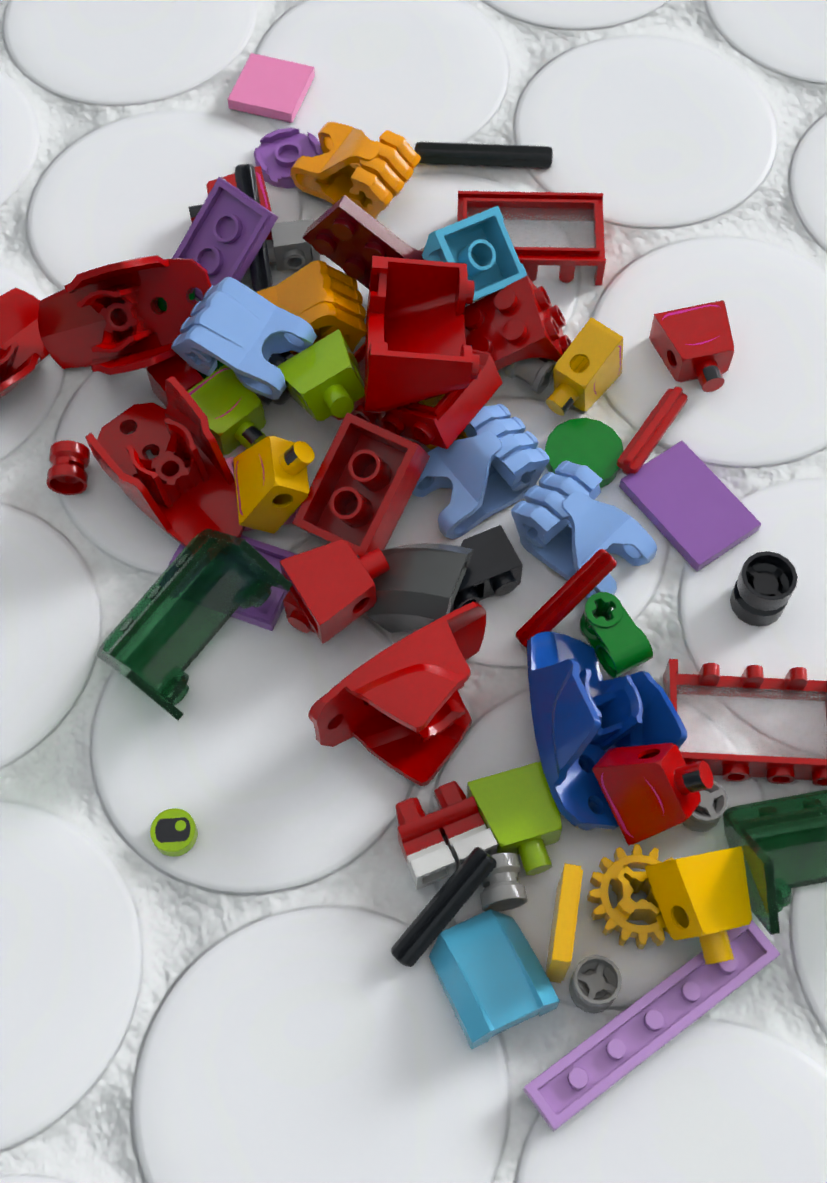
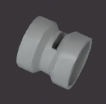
M509 852L492 854L491 856L497 864L482 883V887H484L480 894L482 910L492 909L500 912L524 905L527 902L525 886L517 882L518 873L521 869L518 855Z
M593 955L586 957L579 962L570 980L569 992L571 999L578 1008L585 1012L599 1013L605 1011L612 1005L621 989L622 977L620 971L613 961L604 956Z

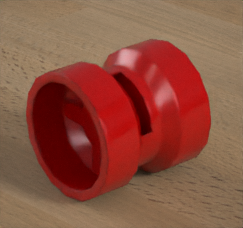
M76 441L55 442L51 445L49 461L52 467L48 469L46 484L48 488L63 495L83 493L88 483V475L85 469L90 462L89 448Z

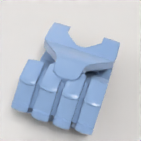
M225 277L218 284L212 285L205 293L203 300L193 307L190 313L192 317H188L180 328L182 334H179L173 341L171 349L184 359L189 366L209 377L217 368L218 360L234 371L237 379L245 388L264 397L276 400L279 399L287 386L280 368L268 362L272 354H281L288 351L300 353L314 343L317 335L313 327L304 319L274 305L232 277Z
M503 404L484 405L464 429L468 438L455 440L448 449L436 447L427 452L430 458L412 494L416 497H424L439 488L452 489L450 504L440 512L438 517L439 530L447 538L455 539L463 536L488 517L522 500L527 490L536 485L550 460L548 454L542 448L537 447L539 443L537 438L531 432L525 431L526 427L519 418H510L511 413Z
M566 460L557 466L555 474L548 472L539 480V486L534 485L528 489L524 495L525 501L518 502L511 510L523 547L567 581L600 549L619 555L632 566H641L649 563L655 557L657 545L653 538L627 513L613 505L594 500L601 493L599 484L603 479L588 466ZM609 573L585 598L588 600L593 594L599 592H608L614 595L617 590L616 581Z

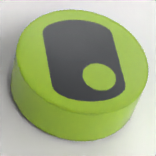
M172 808L156 816L150 828V835L155 847L162 854L176 857L192 849L197 840L198 830L189 813L182 809Z

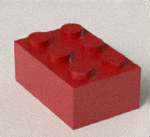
M347 412L309 488L308 497L301 504L292 524L327 543L346 540L357 557H361L376 548L384 550L430 456L419 444Z

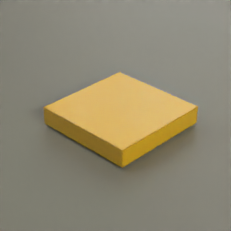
M564 863L556 890L545 971L549 981L556 983L564 981L572 961L583 876L581 866Z

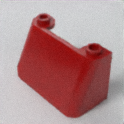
M372 256L366 315L364 412L382 413L467 388L470 379L478 378L479 354H472V346L466 345L465 305H472L474 298V280H468L467 264Z

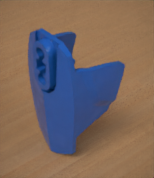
M549 631L538 633L527 641L528 681L535 739L543 772L559 812L574 827L577 826L585 831L593 830L594 828L612 829L613 831L619 825L592 768L612 748L673 743L680 748L687 739V730L664 689L648 672L640 671L624 677L603 680L594 648L581 640L565 634Z

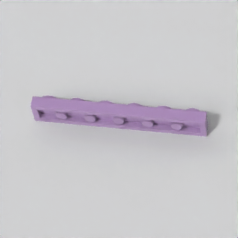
M751 920L750 925L733 928L727 932L734 959L706 965L703 952H700L523 1088L553 1132L780 955L753 920Z

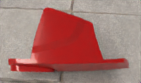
M158 255L125 260L77 274L70 284L65 285V289L40 300L38 310L40 338L53 360L63 369L91 366L92 372L100 371L108 375H114L155 365L177 355L171 349L172 343L179 334H182L180 332L182 324L188 317H192L190 313L198 303L195 299L190 300L189 294H192L193 290L198 288L204 297L205 293L212 286L207 270L193 259H163ZM160 297L167 303L166 311H162L158 307Z
M170 376L165 380L168 402L166 409L153 402L134 404L104 425L97 439L92 433L85 436L94 457L107 475L121 487L142 512L192 553L212 552L235 546L245 526L239 525L235 479L215 437L209 429L207 416L175 377ZM150 449L151 453L154 456H158L153 459H149L146 454V451Z
M471 602L409 634L355 669L311 707L308 717L314 724L317 741L321 745L334 747L354 737L371 754L397 773L419 786L428 785L459 746L472 724V719L461 699L458 689L464 687V683L471 675V670L466 660L479 652L484 639L486 610L479 603Z

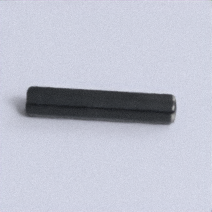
M480 847L472 850L392 946L391 953L401 964L411 967L417 962L496 867L497 862L486 850Z

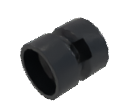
M765 551L757 552L746 560L733 587L730 598L732 610L740 620L749 625L759 627L770 625L779 619L797 584L798 576L796 569L789 559L779 553Z

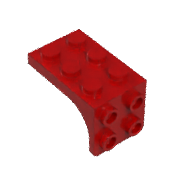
M528 276L465 307L466 345H471L472 349L491 353L497 370L529 358H547L558 362L572 343L569 337L563 334L562 327L566 326V321L558 305L552 307L545 289L542 286L537 288Z

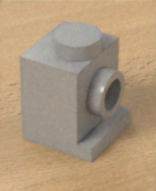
M314 219L274 224L271 229L272 240H266L269 261L270 263L276 262L277 271L296 270L303 268L313 261H320V253L302 239L307 228L314 222Z

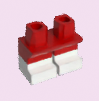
M456 781L439 786L434 790V797L440 810L430 814H424L417 797L407 799L395 805L398 821V841L417 890L452 876L455 872V866L458 868L476 847L486 850L490 855L497 853L498 843L490 828L487 829L479 813L474 796L466 798V795Z

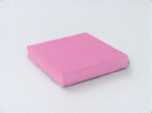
M251 53L227 99L229 109L293 123L315 77L314 67Z

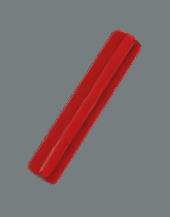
M669 388L620 455L617 460V466L622 469V473L625 475L630 473L636 474L688 401L687 395L683 393L682 388Z
M604 549L598 550L516 632L515 636L518 641L527 648V641L531 637L541 632H551L616 567L617 562L613 556Z

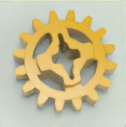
M640 844L634 845L629 856L626 855L621 847L616 848L614 852L615 862L603 857L599 864V868L603 873L593 872L590 883L599 888L590 890L587 896V901L599 904L593 910L591 917L593 920L603 918L606 920L607 923L602 932L605 936L614 930L619 932V945L621 946L625 945L629 937L635 938L638 949L645 947L649 937L657 946H660L665 941L664 931L669 934L646 872H633L631 870L632 868L645 870L644 866L661 863V861L657 860L659 855L658 848L654 847L649 856L642 855ZM609 884L612 886L611 890L617 895V906L614 909L609 900ZM641 890L647 897L646 899H640L636 903L631 899L632 893L637 894ZM629 921H645L648 925H636L629 923Z

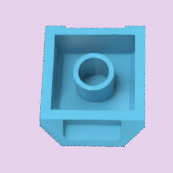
M499 206L430 233L422 253L424 260L467 264L468 280H474L473 302L528 276L523 263H520L506 230Z
M489 909L442 931L438 935L429 958L471 1050L488 1042L491 1037L538 1014L542 1016L557 1009L560 1000L538 958L513 917Z

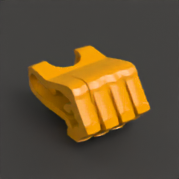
M328 122L318 132L321 150L324 154L314 157H299L291 167L290 175L294 184L301 191L327 200L333 205L346 195L373 218L377 219L378 214L388 207L391 200L401 192L404 184L409 181L421 157L406 142L404 137L389 130H386L379 137L380 142H374L360 129L336 122Z
M313 261L279 284L256 292L274 305L307 321L317 335L314 343L339 329L349 348L354 352L357 344L366 334V324L364 322L366 311L362 306L363 297L361 292L357 290L358 283L356 279L327 265L324 261ZM290 351L294 356L298 354V352Z

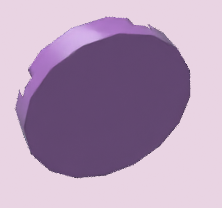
M295 128L278 129L265 135L260 140L261 144L254 151L255 165L261 166L264 181L275 187L287 189L297 187L290 175L291 167L301 156L314 157L323 154L318 139L309 132L306 135L300 133L299 129Z

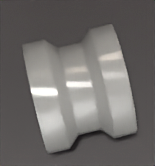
M714 781L711 789L699 791L701 802L697 808L705 810L707 814L695 810L690 818L683 822L685 827L692 831L704 832L711 830L717 825L727 808L728 798L723 787L716 781Z

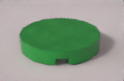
M589 418L570 419L558 425L548 436L545 452L550 460L546 465V469L555 474L557 466L566 460L579 465H586L603 479L599 484L600 488L610 484L620 470L617 466V460L624 451L622 441L611 427L601 421Z

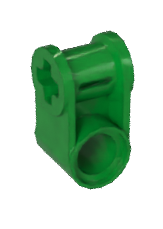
M599 592L588 598L584 607V613L580 619L579 628L590 646L594 648L599 662L610 677L618 678L653 658L652 647L646 635L636 626L615 595L608 592Z

